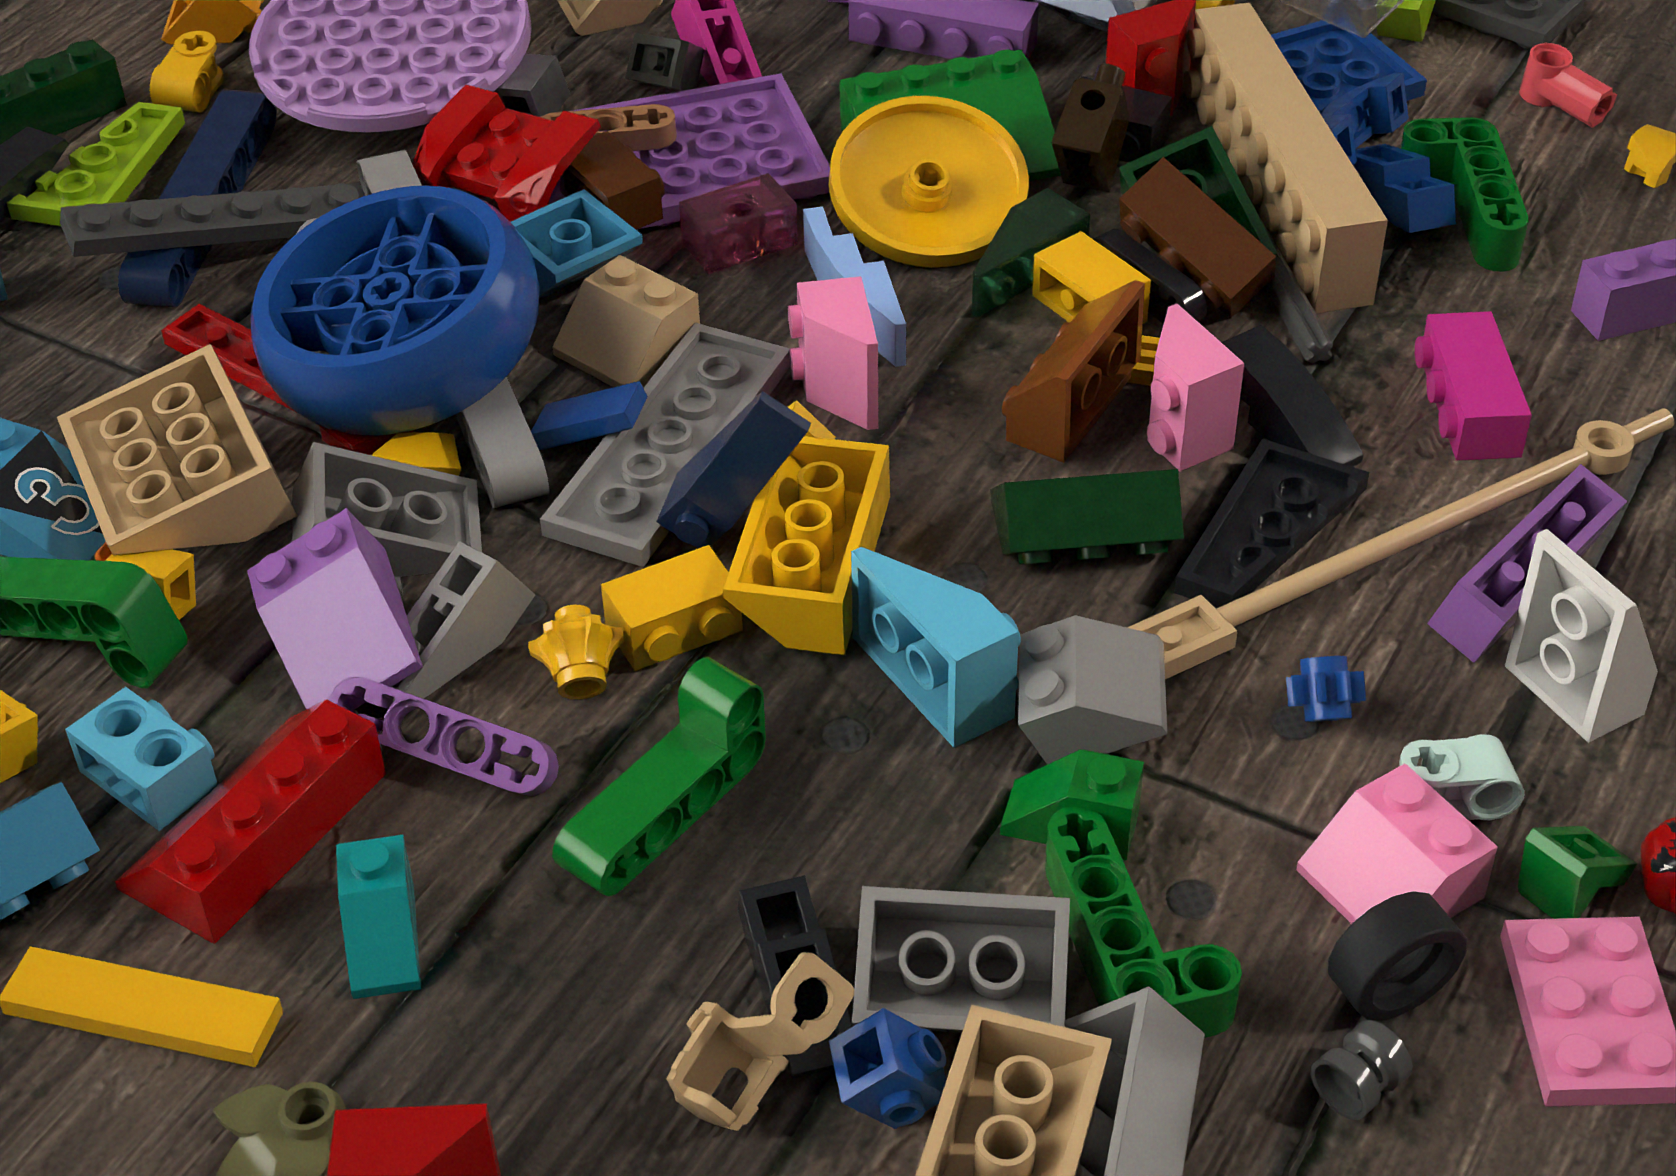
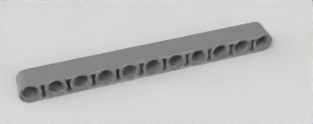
M406 150L357 160L358 174L365 195L400 187L422 186ZM505 377L501 383L483 398L455 414L493 508L549 494V483L542 456L507 377Z

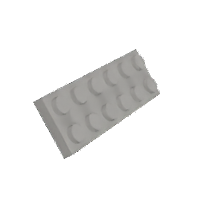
M694 323L645 385L644 390L648 397L633 428L606 435L540 518L542 536L644 567L670 532L656 521L677 473L762 391L768 395L771 394L790 368V348Z

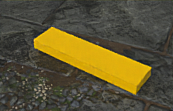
M31 946L0 994V1007L3 1014L251 1067L257 1066L283 1014L280 998Z

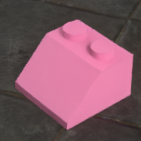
M862 277L797 283V305L788 306L791 338H798L799 348H790L789 351L793 381L802 380L807 402L867 430L878 429V341Z
M1179 304L1168 307L1155 354L1147 441L1156 453L1163 455L1176 469L1182 471L1234 449L1244 362Z
M1404 763L1356 790L1300 858L1296 871L1351 924L1377 904L1392 896L1411 891L1429 893L1448 916L1452 918L1485 898L1498 846Z

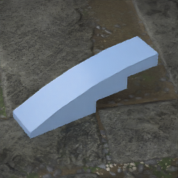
M823 207L803 209L804 251L817 281L861 276L878 341V353L895 367L905 366L906 322L884 261L863 263L853 233L833 236Z

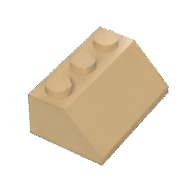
M971 1004L915 1176H1076L1110 1053L1112 1039Z

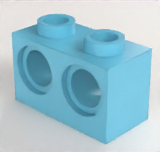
M126 686L65 729L79 771L158 831L194 806L218 785L211 762L215 755L208 740L196 729L191 728L187 731L174 722L166 709L157 701L150 700L147 702Z

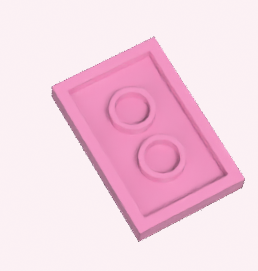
M1640 917L1505 920L1500 938L1545 1107L1676 1103V1030Z

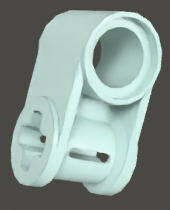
M1480 734L1468 738L1436 741L1417 740L1406 745L1400 755V766L1404 763L1407 764L1468 820H1495L1503 818L1514 812L1524 800L1525 790L1501 741L1492 735ZM1423 758L1421 766H1417L1418 760Z

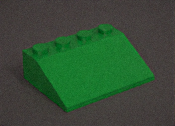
M1000 50L992 55L973 58L956 57L943 63L925 66L909 65L900 70L882 73L865 72L856 77L840 79V128L842 132L861 113L888 100L909 96L948 98L979 109L995 119L1009 132L1020 147L1025 158L1029 181L1061 176L1052 147L1055 131L1037 74L1022 50Z

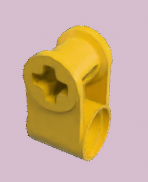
M191 31L180 35L175 40L173 47L160 65L155 67L151 75L149 91L153 104L182 107V110L198 113L206 110L210 99L224 81L222 69L216 65L214 53L217 49L215 36L205 31Z

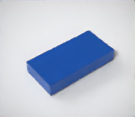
M637 381L545 404L531 433L538 449L545 450L633 428L648 396L641 382Z

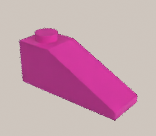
M675 0L671 16L680 40L690 42L704 49L700 73L710 86L762 77L734 0Z

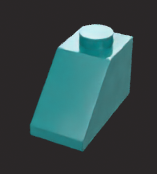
M396 835L336 844L338 899L352 998L359 999L421 989L414 883L404 836Z

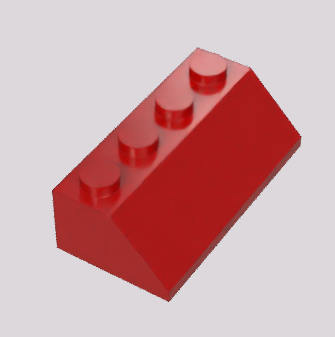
M327 699L290 717L115 881L117 889L211 943L216 944L386 775L375 723Z

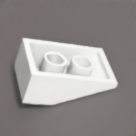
M1548 529L1537 533L1505 667L1589 743L1645 715L1658 671L1637 605Z

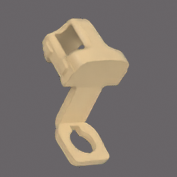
M804 952L799 954L776 985L770 1005L772 1015L735 1018L717 1003L704 1001L687 1022L691 1037L684 1049L680 1051L666 1078L674 1092L675 1101L699 1119L720 1127L739 1131L742 1125H747L758 1110V1103L780 1072H783L788 1065L789 1060L783 1055L801 1054L812 1044L825 1040L833 1033L854 996L852 984L813 953ZM815 977L821 980L826 987L828 1004L825 1011L818 1018L804 1020L799 1027L792 1021L797 1012L794 1003L795 993L798 986L804 980ZM731 1068H738L747 1076L748 1084L733 1108L729 1110L711 1095L727 1071Z

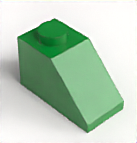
M1079 749L1015 779L1000 826V835L1046 844L1047 828L1051 816L1059 809L1072 806L1098 812L1106 821L1122 860H1127L1139 815L1144 761Z

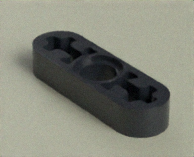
M1112 229L1093 238V240L1151 279L1148 313L1164 323L1168 307L1179 304L1198 322L1205 318L1207 302L1201 288L1192 279L1119 229Z

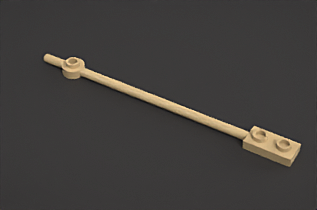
M1662 408L1624 426L1603 420L1587 422L1578 429L1573 449L1215 609L1202 595H1199L1127 628L1159 635L1164 643L1165 679H1168L1235 648L1237 638L1235 626L1566 477L1580 464L1597 475L1613 474L1624 470L1630 462L1634 445L1671 429L1674 426V418L1669 410Z

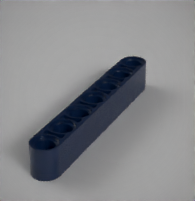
M223 89L159 199L241 192L274 131L277 107L263 92ZM212 245L128 252L122 262L118 277L119 294L122 301L127 304L178 307Z

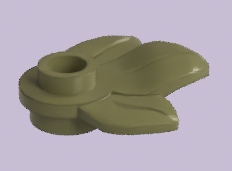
M304 1082L292 1087L288 1091L275 1085L265 1084L249 1088L227 1098L214 1108L213 1113L217 1120L239 1137V1139L223 1160L216 1176H324L328 1170L335 1110L346 1109L343 1099L337 1092L319 1082ZM320 1118L313 1123L304 1124L306 1121L310 1119Z

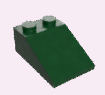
M1212 126L1119 167L1121 193L1123 195L1164 157L1277 257L1278 252ZM1150 246L1154 254L1157 255L1158 253Z

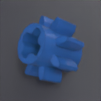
M1323 656L1300 659L1301 675L1286 677L1288 707L1303 706L1305 722L1352 719L1351 703L1366 701L1364 671H1348L1347 656Z

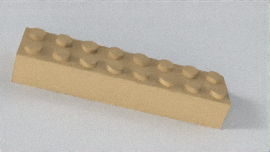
M1251 3L1195 9L1194 28L1190 29L1187 34V47L1191 60L1190 70H1186L1183 76L1185 95L1195 103L1201 123L1203 125L1207 124L1208 127H1213L1251 202L1315 313L1374 305L1388 221Z

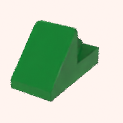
M1585 826L1532 828L1525 839L1518 892L1553 919L1580 918L1600 887L1625 885L1638 863Z

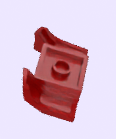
M465 85L425 127L412 164L422 186L456 187L495 199L501 214L511 222L548 205L560 177L600 129L601 125L598 119L568 111H563L552 121L511 110L504 106L498 93Z

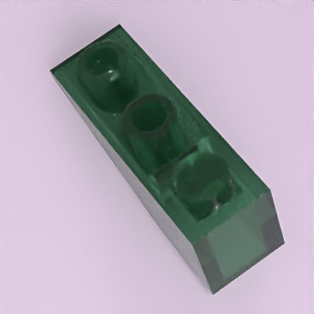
M1049 188L1011 207L973 271L972 315L979 317L1033 287L1034 254L1080 231L1089 236L1090 214Z

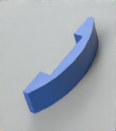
M1393 73L1361 85L1331 102L1321 112V116L1353 165L1357 162L1355 149L1373 134L1392 133L1409 119L1403 73Z

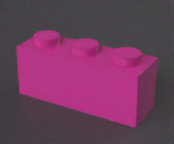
M1492 311L1428 314L1424 336L1416 338L1415 361L1419 369L1424 368L1428 400L1430 403H1436L1438 407L1440 435L1443 439H1449L1456 461L1522 458L1532 414Z

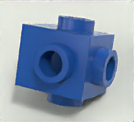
M883 1008L829 1041L840 1098L843 1104L894 1129L918 1121L923 1117L925 1111L939 1104L946 1083L943 1068L946 1065V1055L940 1041L930 1030L922 1029Z

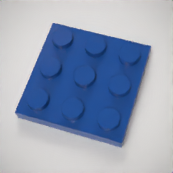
M1348 13L1271 35L1320 114L1331 102L1345 93L1393 73H1403L1407 101L1422 97L1425 94L1427 79Z

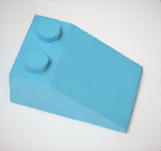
M864 547L851 551L853 639L952 747L955 748L1014 719L1016 689L1019 685L1017 677L1018 646L1021 643L1020 633L1014 620L1008 614L1000 613L981 593Z

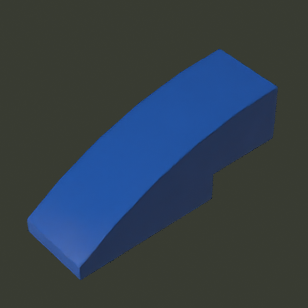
M1388 144L1355 149L1357 162L1353 166L1387 220L1393 225L1408 233L1456 224L1454 184L1430 177V159L1428 156Z

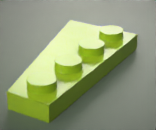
M137 102L99 132L101 141L86 147L80 146L68 155L70 164L58 174L48 171L35 181L37 186L35 192L28 197L18 194L7 202L11 219L61 226V207L125 202L185 125L182 107Z

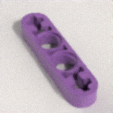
M354 676L344 679L335 686L330 695L329 701L355 714L357 712L349 708L353 697H364V700L368 703L388 709L384 716V721L365 714L358 715L375 723L380 744L505 790L528 796L544 793L553 785L557 778L559 768L557 755L549 745L532 737L363 677ZM419 708L428 715L429 730L426 736L419 742L409 743L402 735V721L406 714ZM475 728L480 730L484 736L485 749L478 760L466 764L457 755V740L466 730ZM533 749L531 760L540 765L536 776L525 775L520 783L522 778L521 771L497 762L501 757L502 751L522 758H528Z

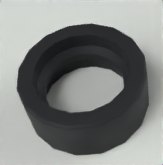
M1417 891L1392 896L1370 908L1348 927L1337 940L1328 958V974L1356 1011L1366 1020L1384 1021L1420 1006L1446 985L1458 971L1467 953V937L1429 893Z

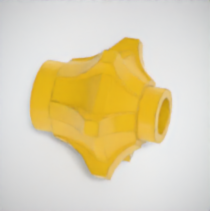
M564 606L555 612V621L551 620L543 624L544 634L528 642L530 656L542 662L549 669L553 680L557 682L559 695L575 700L591 698L601 694L607 688L606 674H608L609 662L616 649L624 642L622 627H612L601 623L600 615L591 614L587 606Z

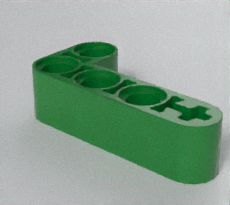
M1423 118L1407 122L1403 130L1401 149L1428 156L1430 159V177L1454 184L1455 202L1476 263L1485 269L1498 272L1510 271L1516 268L1520 263L1528 226V214L1497 128L1489 121L1480 118Z
M0 556V636L95 642L116 675L128 684L139 688H149L188 644L187 634L160 587L150 574L135 564L116 561Z
M704 657L696 661L686 672L678 690L680 723L566 823L558 834L553 846L552 858L554 862L603 895L612 896L625 888L755 767L763 753L766 741L764 694L760 686L710 657Z
M1072 806L1056 811L1051 816L1047 828L1046 877L1054 897L1070 898L1069 933L1098 1005L1102 1006L1150 987L1204 1032V1038L1225 1032L1233 1024L1242 976L1241 965L1236 956L1224 947L1213 944L1196 945L1163 953L1103 817L1096 811Z

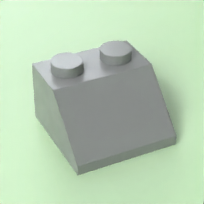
M1077 615L1020 634L1018 725L1047 764L1079 749L1107 754L1167 734L1164 643L1159 635Z

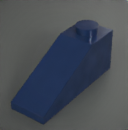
M762 391L677 473L656 522L673 532L683 542L691 544L696 548L707 545L711 546L735 524L808 432L811 423Z

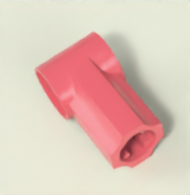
M1540 43L1532 47L1519 90L1521 97L1526 102L1535 106L1550 107L1555 105L1591 128L1603 122L1616 100L1617 94L1613 92V88L1573 66V56L1565 47L1552 43Z

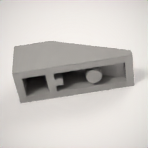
M459 541L407 615L423 668L393 685L392 688L423 699L501 645L533 600L535 594L499 561Z

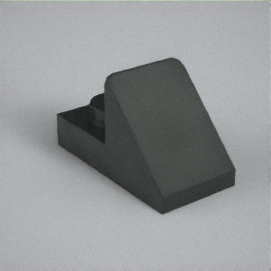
M635 33L625 79L677 91L696 89L704 49L683 40Z

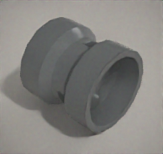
M1363 1020L1344 1037L1343 1048H1330L1311 1065V1077L1316 1090L1329 1107L1348 1119L1360 1120L1379 1104L1381 1091H1393L1412 1074L1413 1064L1405 1045L1393 1031L1376 1021Z

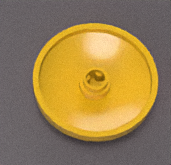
M935 96L901 97L877 104L864 111L850 122L841 133L833 149L830 162V197L838 217L847 230L853 233L858 241L872 251L893 261L918 267L957 266L980 259L993 252L1011 236L1018 226L1024 212L1029 189V175L1025 158L1014 138L1001 124L986 113L968 104Z

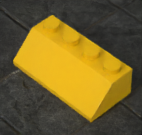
M804 436L755 497L723 587V595L729 603L785 648L845 655L852 632L851 551L864 547L875 552L890 499L889 445Z

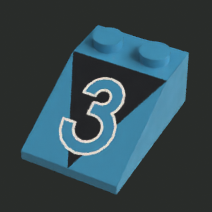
M0 418V554L7 557L96 561L94 558L95 553L106 540L70 450L42 430Z

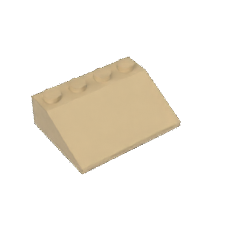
M211 344L57 417L106 543L113 555L246 542L262 533L272 531L280 524L297 517L280 479Z

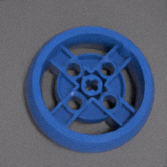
M425 185L394 188L360 197L329 211L304 227L278 251L263 272L257 285L251 310L252 345L259 368L265 380L289 407L309 421L337 432L361 436H381L403 433L432 425L463 411L483 398L505 379L521 359L533 334L538 316L539 283L535 262L530 249L515 226L492 205L467 192L454 188ZM326 350L329 354H321L311 351Z

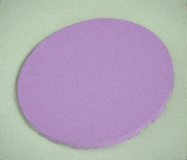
M271 0L259 15L252 29L249 41V56L260 89L277 108L286 114L311 125L331 130L347 132L392 131L429 123L465 85L492 92L501 86L518 67L527 51L531 37V19L527 0Z

